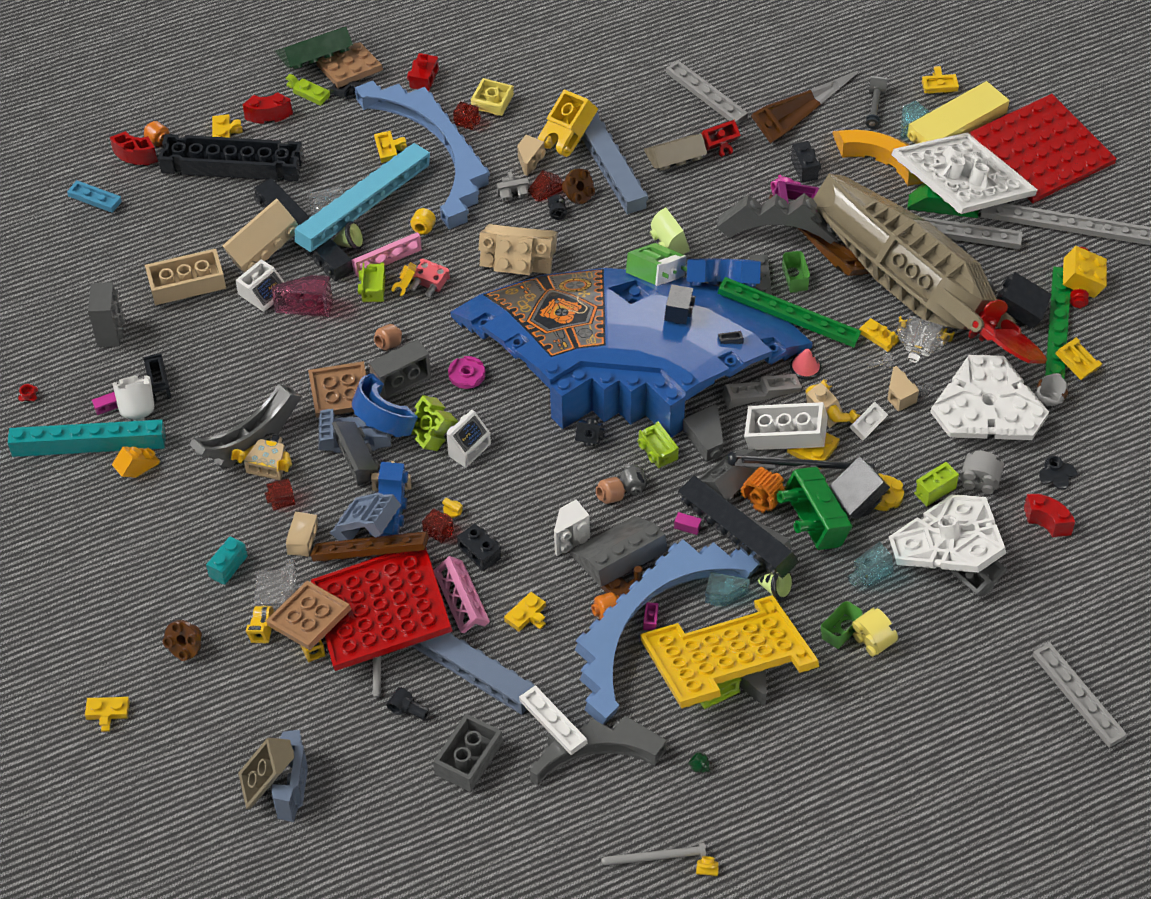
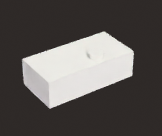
M824 403L748 406L744 435L748 448L768 450L824 447L828 418Z

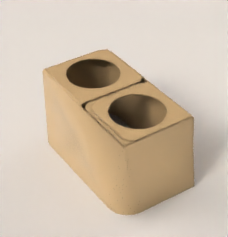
M295 512L286 540L287 555L309 557L318 529L317 515Z

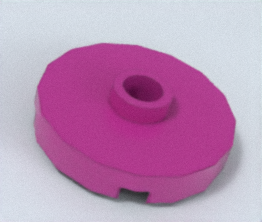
M463 356L461 359L457 358L448 368L449 380L458 388H474L484 381L485 367L482 361L476 357Z

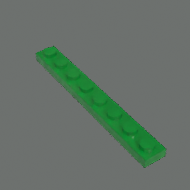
M1053 266L1045 376L1059 373L1064 379L1065 363L1055 353L1067 344L1070 288L1063 285V267Z
M727 277L724 278L718 289L717 294L853 348L861 334V330Z

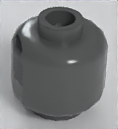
M634 464L628 465L621 472L620 478L626 492L637 495L646 488L647 479L642 467Z

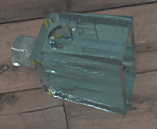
M881 542L877 543L854 561L855 571L848 575L847 578L853 586L860 582L867 588L893 575L892 555Z

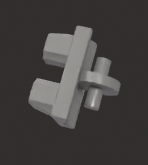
M507 172V178H502V183H497V195H500L503 202L512 200V192H517L520 199L526 198L528 196V178L520 179L519 175L513 176L512 172Z

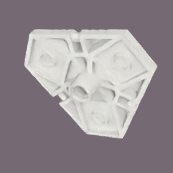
M968 355L952 378V382L946 386L931 408V414L949 437L987 439L988 434H992L995 439L1033 440L1047 419L1049 411L1038 400L1029 386L1024 385V380L1012 368L1013 366L1004 356Z
M951 494L924 512L922 520L917 517L889 536L897 565L934 569L941 567L944 570L979 573L1006 554L1004 543L986 497Z

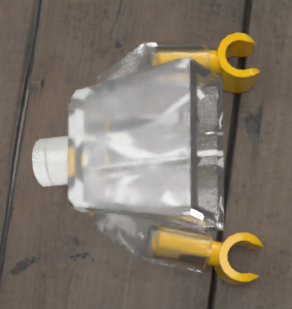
M902 316L899 317L897 329L899 340L904 344V349L910 351L908 360L914 363H918L921 355L930 356L931 353L938 351L947 342H951L955 333L954 331L953 333H947L948 329L945 328L943 331V325L908 316L907 320H903Z

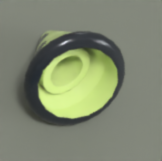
M354 221L347 222L345 227L333 239L337 245L355 250L361 249L364 242L362 231Z
M789 572L782 579L777 574L773 576L769 573L760 577L758 583L772 594L776 600L782 601L790 594L792 575Z

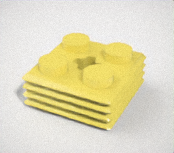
M483 78L471 98V108L502 116L514 95V86Z

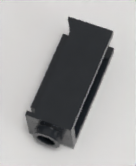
M162 354L143 357L147 376H150L154 402H157L155 392L166 390L168 399H171ZM160 368L163 381L153 383L151 370Z

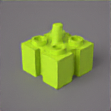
M423 395L415 405L417 409L415 415L418 418L411 434L417 435L415 440L423 449L438 451L446 440L444 438L445 433H447L450 427L455 426L458 421L450 412L444 411L446 407L437 398Z

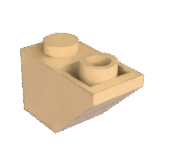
M525 135L517 147L518 159L524 175L528 176L536 168L539 160L544 158L546 150L544 149V141Z
M895 366L892 371L888 400L899 412L917 403L919 390L907 378L906 374Z

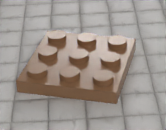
M361 42L354 43L353 46L349 47V51L340 53L338 50L333 53L334 56L326 59L322 56L316 62L321 71L333 84L335 83L337 88L383 70L382 64Z
M364 361L308 370L316 418H319L321 410L333 409L334 415L354 412L352 399L360 379L366 375Z
M306 581L266 620V623L269 627L311 650L351 610V607L345 601Z

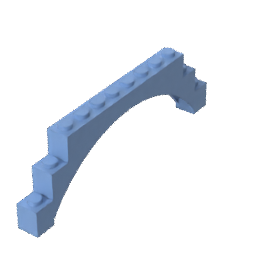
M374 81L355 87L356 100L363 110H383L407 117L427 128L444 144L455 166V178L449 197L445 204L440 206L441 219L448 229L468 222L467 214H469L467 207L478 203V188L489 184L488 177L490 173L488 168L482 165L479 156L474 154L471 145L466 143L464 136L459 134L456 125L450 122L448 114L442 111L439 103H436L433 94L428 92L425 87L407 93L406 89H403L400 84L382 90Z
M683 539L678 544L674 543L669 548V553L665 557L663 555L659 557L653 569L648 568L642 575L643 579L640 582L636 580L630 586V591L626 595L623 593L617 599V604L613 608L610 606L603 613L604 617L600 621L596 619L589 627L591 630L587 634L583 632L577 638L575 651L587 661L581 669L580 681L592 691L585 700L587 704L584 710L603 725L617 712L619 704L615 701L613 688L614 654L621 633L630 619L643 605L661 592L695 579L732 577L741 578L746 582L760 566L753 559V555L750 554L748 556L741 549H735L729 556L714 542L709 547H703L699 553Z

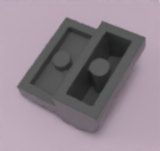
M996 560L979 573L949 571L977 596L982 597L994 588V584L1007 572V569Z

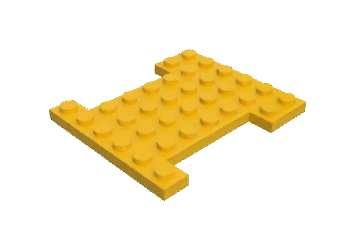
M773 595L754 600L757 613L696 631L684 633L679 623L640 634L643 645L681 708L721 697L720 689L717 686L718 683L761 672L788 662H793L799 673L819 667V661Z

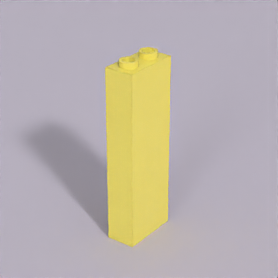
M986 81L910 123L907 137L915 144L967 132L970 134L971 131L1006 114L1010 100Z

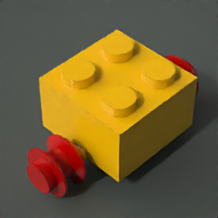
M1075 246L1064 257L1063 285L1073 289L1070 293V304L1076 308L1087 306L1089 303L1088 297L1095 298L1107 286V259L1090 252L1085 247Z

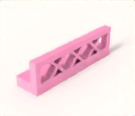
M419 233L409 235L352 259L353 271L359 277V270H362L363 263L365 268L369 264L384 263L386 266L421 251Z
M448 556L434 569V573L460 632L465 634L475 624L485 627L490 620L463 561ZM447 567V577L443 578L441 572ZM451 582H454L455 585L453 594L449 591ZM458 598L462 600L460 609L456 607ZM465 613L470 618L466 624L463 623Z

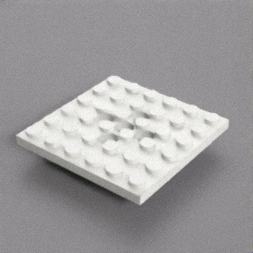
M968 132L893 149L891 154L899 163L909 169L921 182L929 186L933 192L942 197L945 202L949 203L960 214L1035 196L1038 190Z

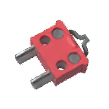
M420 259V264L413 275L414 281L409 287L410 290L415 291L418 285H422L428 288L425 295L431 297L434 291L440 292L446 281L450 279L449 269L442 264L443 261L438 260L435 262Z

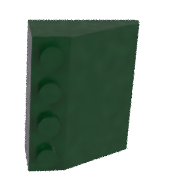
M345 26L275 51L287 68L293 67L294 70L303 67L302 63L308 61L309 64L317 62L318 57L324 56V59L334 56L333 52L339 50L340 53L349 51V47L353 46Z

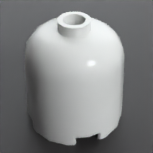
M132 376L120 379L119 384L114 382L113 389L120 415L127 419H133V421H144V417L150 415L154 410L150 376H144V379Z

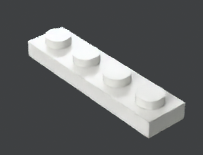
M536 685L519 696L520 702L570 755L588 744L587 738Z

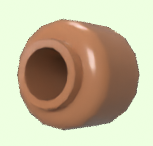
M387 324L378 328L374 336L376 346L382 350H390L397 347L402 340L401 330L393 324Z
M617 477L603 479L596 487L597 498L605 504L621 501L626 492L622 481Z

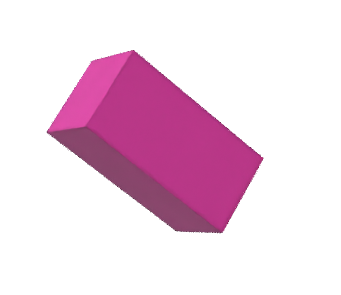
M114 392L92 399L97 415L118 408Z
M678 512L674 521V529L698 535L701 528V519Z
M646 603L643 630H656L659 603Z

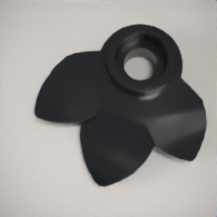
M1050 456L1045 460L1044 468L1040 470L1039 478L1043 485L1052 482L1056 488L1065 490L1069 485V477L1077 476L1078 473L1073 465L1063 463L1060 457Z

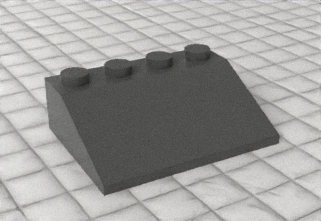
M633 516L570 550L569 554L603 587L634 570L636 566H641L668 550L665 533L655 523Z

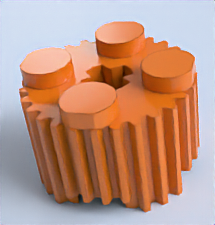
M759 467L740 488L742 496L744 498L748 497V500L754 504L752 507L758 510V512L771 511L779 503L777 500L778 491H785V486L782 483L784 479L778 473L772 474L771 471L769 472L765 468Z

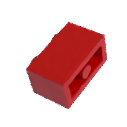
M418 54L417 58L413 60L411 71H408L407 74L410 88L418 90L425 87L429 92L439 70L437 56Z
M735 119L701 132L706 151L720 147L719 155L721 157L725 155L724 149H727L729 154L733 153V148L728 143L736 141L741 136Z

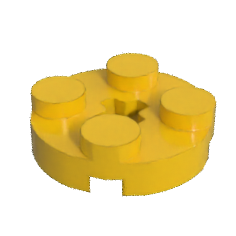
M879 473V476L890 488L887 490L888 493L883 495L882 501L874 509L889 511V508H897L903 501V483L894 477Z

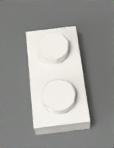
M874 402L849 428L863 441L888 414Z

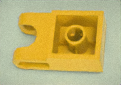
M563 90L546 118L548 121L538 139L544 141V148L547 149L552 148L557 142V152L564 157L570 156L598 111V108L589 99Z

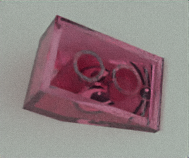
M310 275L273 285L271 288L275 313L330 316L333 303L330 276Z

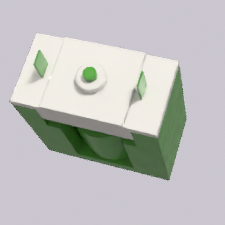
M653 243L628 252L626 273L656 286L665 284L685 275V272H687V267H685L686 255Z

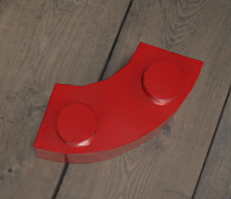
M279 92L268 97L253 95L243 104L245 120L253 123L264 124V121L273 120L279 122L293 114L291 99Z
M125 131L110 137L113 152L119 159L136 165H150L158 162L155 147L148 136L142 138L133 137Z
M1027 494L1024 511L1028 524L1043 526L1050 532L1052 537L1072 535L1075 520L1071 512L1062 503L1042 494Z

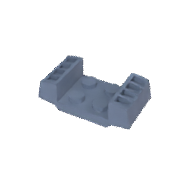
M333 409L320 411L318 450L342 453L334 435L332 422L335 421L355 422L358 428H362L365 434L363 440L365 444H370L372 451L378 448L391 447V434L367 427L365 422L359 417L335 418Z
M378 492L357 497L348 505L347 510L339 518L338 523L335 524L330 534L339 541L351 540L360 528L365 527L374 537H378L383 533V530L392 520L401 504L393 494L383 495Z
M300 730L282 732L280 739L290 740L294 750V759L288 765L292 767V772L287 775V785L272 784V798L277 819L294 822L298 809L303 806L308 773Z

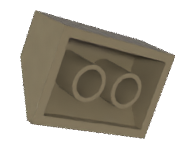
M702 134L686 136L644 149L652 166L660 168V171L669 169L671 164L676 163V166L686 164L688 159H692V161L700 160L702 155L707 154Z
M267 738L239 771L238 774L246 809H251L294 759V750L290 740Z

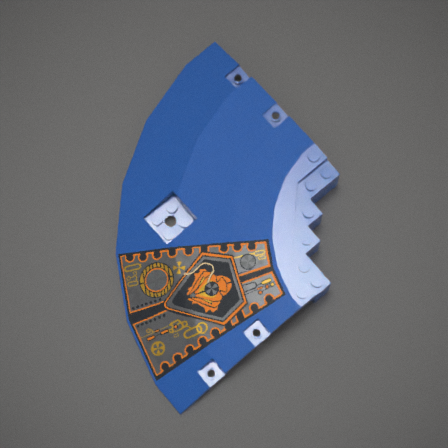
M600 268L539 275L480 294L451 311V317L461 327L465 326L471 333L475 332L482 340L489 336L492 337L515 359L520 358L527 364V367L550 389L551 418L562 429L593 411L603 422L619 413L630 425L646 416L654 424L659 421L669 436L673 437L683 430L685 401L715 383L716 379L723 376L730 378L747 366L763 359L771 365L781 358L787 360L794 354L798 356L805 349H811L813 344L790 322L717 294L719 289L717 286L701 282V285H690L686 277H680L679 279L656 286L626 273V269ZM671 284L693 288L692 296H696L692 317H688L686 324L664 321ZM735 331L742 332L743 344H720L718 334Z

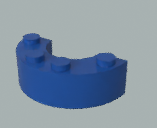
M688 259L687 282H690V285H701V282L719 285V282H723L724 278L727 277L739 283H745L749 287H756V284H760L761 262L743 259Z
M373 373L363 376L352 399L354 414L363 420L369 428H375L398 438L410 436L418 417L407 406L395 405L384 400L380 396L384 384Z
M381 462L378 492L383 495L393 494L401 504V507L398 508L396 514L380 536L399 534L400 526L403 527L404 515H402L403 509L407 508V498L404 495L405 483L408 482L409 473L405 471V465L402 463Z

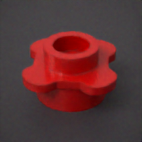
M31 384L22 385L19 389V401H35L38 388Z

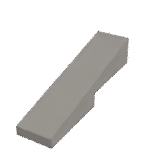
M796 374L761 377L760 382L726 384L722 396L727 408H732L801 391L802 386Z

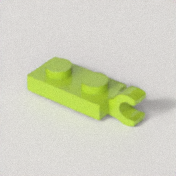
M292 74L286 77V80L289 81L286 86L293 88L294 94L321 106L330 97L329 90L302 78L299 81Z

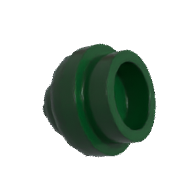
M698 751L688 762L691 766L690 769L696 773L710 771L708 756L705 753L702 754Z

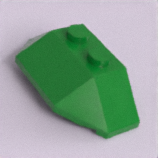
M925 183L909 194L907 210L978 218L979 210L960 214Z

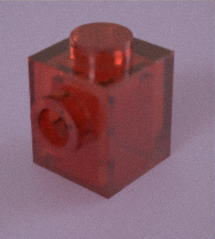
M460 101L453 112L454 124L473 130L481 119L479 107Z
M289 478L266 484L268 492L264 493L267 504L271 503L273 510L296 505Z
M433 508L422 520L423 532L427 531L428 536L443 543L446 538L451 537L453 534V519L448 514L441 513Z

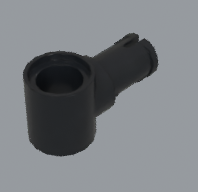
M398 687L386 704L387 708L397 715H401L403 712L406 714L410 713L424 721L429 714V708L414 702L412 694L402 687Z

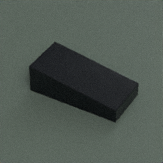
M741 331L718 334L720 344L744 343Z

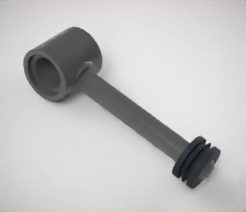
M871 75L869 93H873L871 113L866 117L865 123L870 129L879 127L880 118L877 116L880 94H886L888 77Z

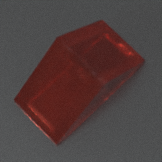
M542 170L529 187L528 192L539 202L562 191L563 181L558 175Z

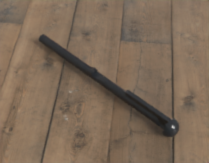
M735 451L730 452L726 457L727 463L731 466L776 468L775 465H809V467L846 470L853 463L736 455ZM868 463L873 469H875V465L873 463Z

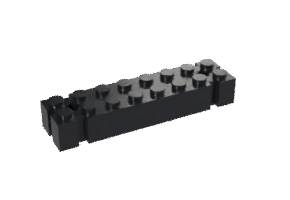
M165 134L162 142L163 149L160 150L158 161L161 173L175 174L176 171H181L182 175L265 180L270 178L278 180L279 177H284V181H298L304 154L302 142L288 141L287 144H282L280 140L185 135V138H179V135Z

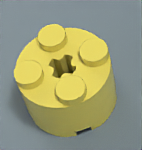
M873 607L852 623L855 629L853 633L855 640L858 643L863 642L867 646V652L872 657L878 655L898 640L896 630L892 631L889 627L892 624L891 621L878 608L874 610Z

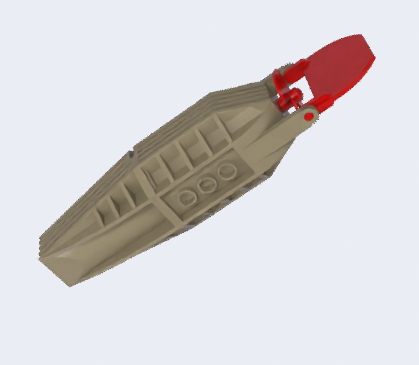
M828 174L814 197V201L817 204L816 210L879 284L926 323L970 330L968 336L970 339L979 333L980 341L985 339L988 341L993 340L1004 350L1027 363H1046L1047 359L1043 352L1021 333V328L1017 326L1016 320L1006 313L1008 309L1006 302L996 299L982 266L977 260L930 222L925 221V219L844 175Z

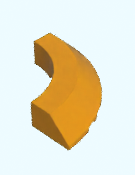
M867 130L833 131V136L842 158H864L865 155L875 157L876 161L895 167L896 172L904 179L907 186L923 184L916 175L911 173L909 169L891 155L893 149L909 146L908 143L889 135Z

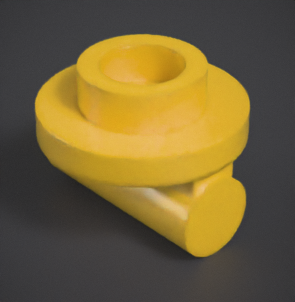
M447 497L442 502L444 505L443 512L447 517L456 518L461 515L463 507L460 502L450 500Z
M703 856L702 859L697 861L696 874L718 876L719 863L715 861L714 857Z

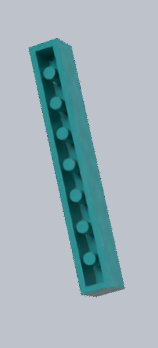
M163 420L9 428L7 443L12 457L120 451L122 447L165 449L166 432Z

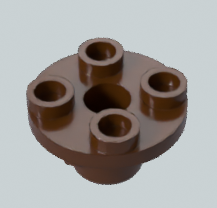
M586 169L571 170L562 183V190L571 202L583 204L595 194L592 177Z
M176 620L167 626L163 645L181 661H186L195 657L200 651L201 630L196 625H192L185 620Z

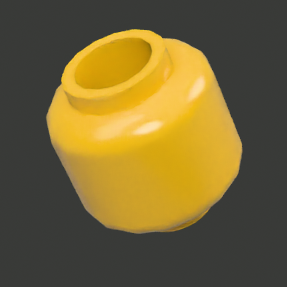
M418 209L411 219V227L416 233L428 234L436 222V217L428 209Z

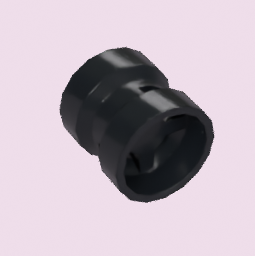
M561 195L551 196L548 199L550 217L555 220L563 219L567 215L564 197Z

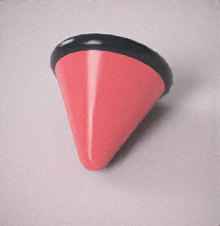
M805 349L798 356L794 357L790 364L792 373L796 374L798 378L805 380L817 377L822 368L820 361L810 349Z

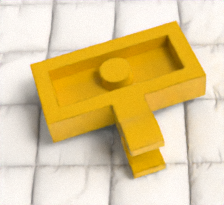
M941 66L934 67L933 76H922L924 94L958 91L959 85L956 74L942 75Z
M229 114L212 116V137L231 138V133L240 134L243 132L241 120H234L231 123Z
M391 131L374 134L381 163L388 162L394 156H397L396 150L403 151L407 147L405 137L393 140Z
M410 262L408 266L404 265L399 277L401 281L393 284V292L396 287H400L402 289L400 296L405 294L406 288L416 271L415 264Z
M530 592L504 616V621L518 632L529 622L538 629H542L546 623L543 621L545 616L540 612L546 607V602Z
M129 697L87 698L86 720H99L101 732H110L111 719H128Z

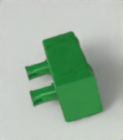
M818 467L795 469L784 488L785 491H778L777 493L778 502H790L800 518V521L796 520L794 523L795 532H808L817 550L841 547L852 525L827 484L826 478Z

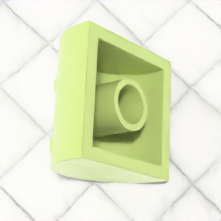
M665 207L654 216L651 222L652 230L650 234L654 240L659 239L661 241L658 243L659 245L681 254L689 252L690 249L683 229Z

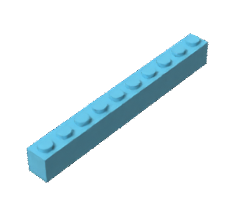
M415 143L406 147L397 156H394L379 169L370 173L369 176L359 181L340 197L334 199L333 202L323 207L304 223L298 225L295 228V242L309 252H312L341 231L347 222L356 220L429 166L430 152Z

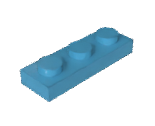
M78 180L67 191L68 197L111 213L122 202L121 196Z

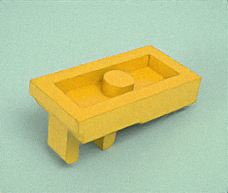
M872 318L859 328L862 336L887 352L900 340L894 331L891 332L886 326L881 325Z

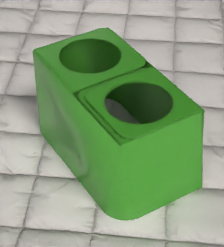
M793 251L784 253L782 269L790 293L808 290L810 273L803 252ZM791 267L797 268L799 275L791 277L788 275L787 269Z
M843 602L821 624L822 639L839 649L855 632L852 625L846 631L841 628L842 621H855L862 616V610L851 602ZM832 633H840L841 636H836Z

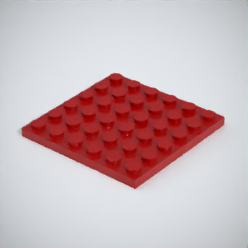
M1053 94L1045 96L970 132V135L1038 189L1035 196L1027 197L1031 203L1039 201L1115 164L1117 159Z
M427 548L417 552L385 554L311 579V583L345 601L351 607V610L325 635L335 671L453 632Z

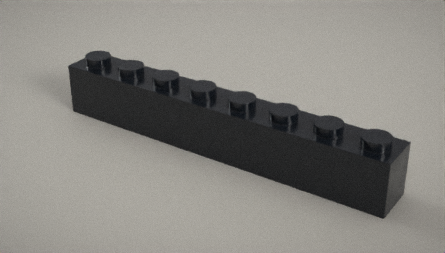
M272 178L254 187V199L264 209L277 198L298 225H301L310 218ZM331 238L312 252L303 248L305 253L314 259L316 265L321 266L325 274L335 282L353 272L352 259Z
M695 475L678 490L682 497L680 501L687 508L691 506L693 512L698 517H705L704 520L711 527L715 525L717 531L722 536H729L728 539L735 546L739 544L741 550L746 555H753V559L760 566L764 564L767 571L773 576L777 574L783 579L799 563L792 550Z

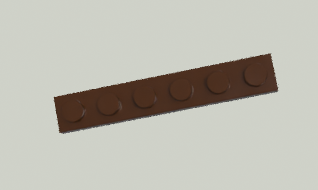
M427 531L315 543L310 556L312 561L315 562L352 557L361 558L371 555L380 556L390 553L398 554L409 551L417 552L425 550L429 536Z

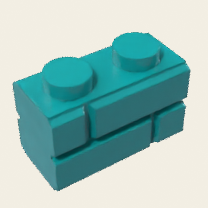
M231 536L228 537L206 564L208 576L225 585L248 557L245 544Z

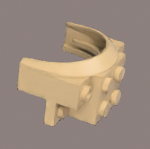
M488 224L480 232L479 250L481 253L479 266L492 267L496 272L530 275L532 272L551 274L558 233L553 230Z

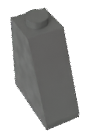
M716 404L683 419L684 433L706 462L723 455V437L718 406Z

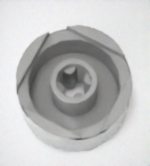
M975 451L971 455L968 453L960 475L963 487L968 490L976 488L982 490L985 494H993L994 490L999 486L1004 462L1002 460L999 462L996 459L997 456L990 452Z

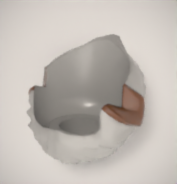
M1059 373L1043 377L1039 380L1036 387L1038 400L1047 407L1063 403V400L1068 395L1067 383Z

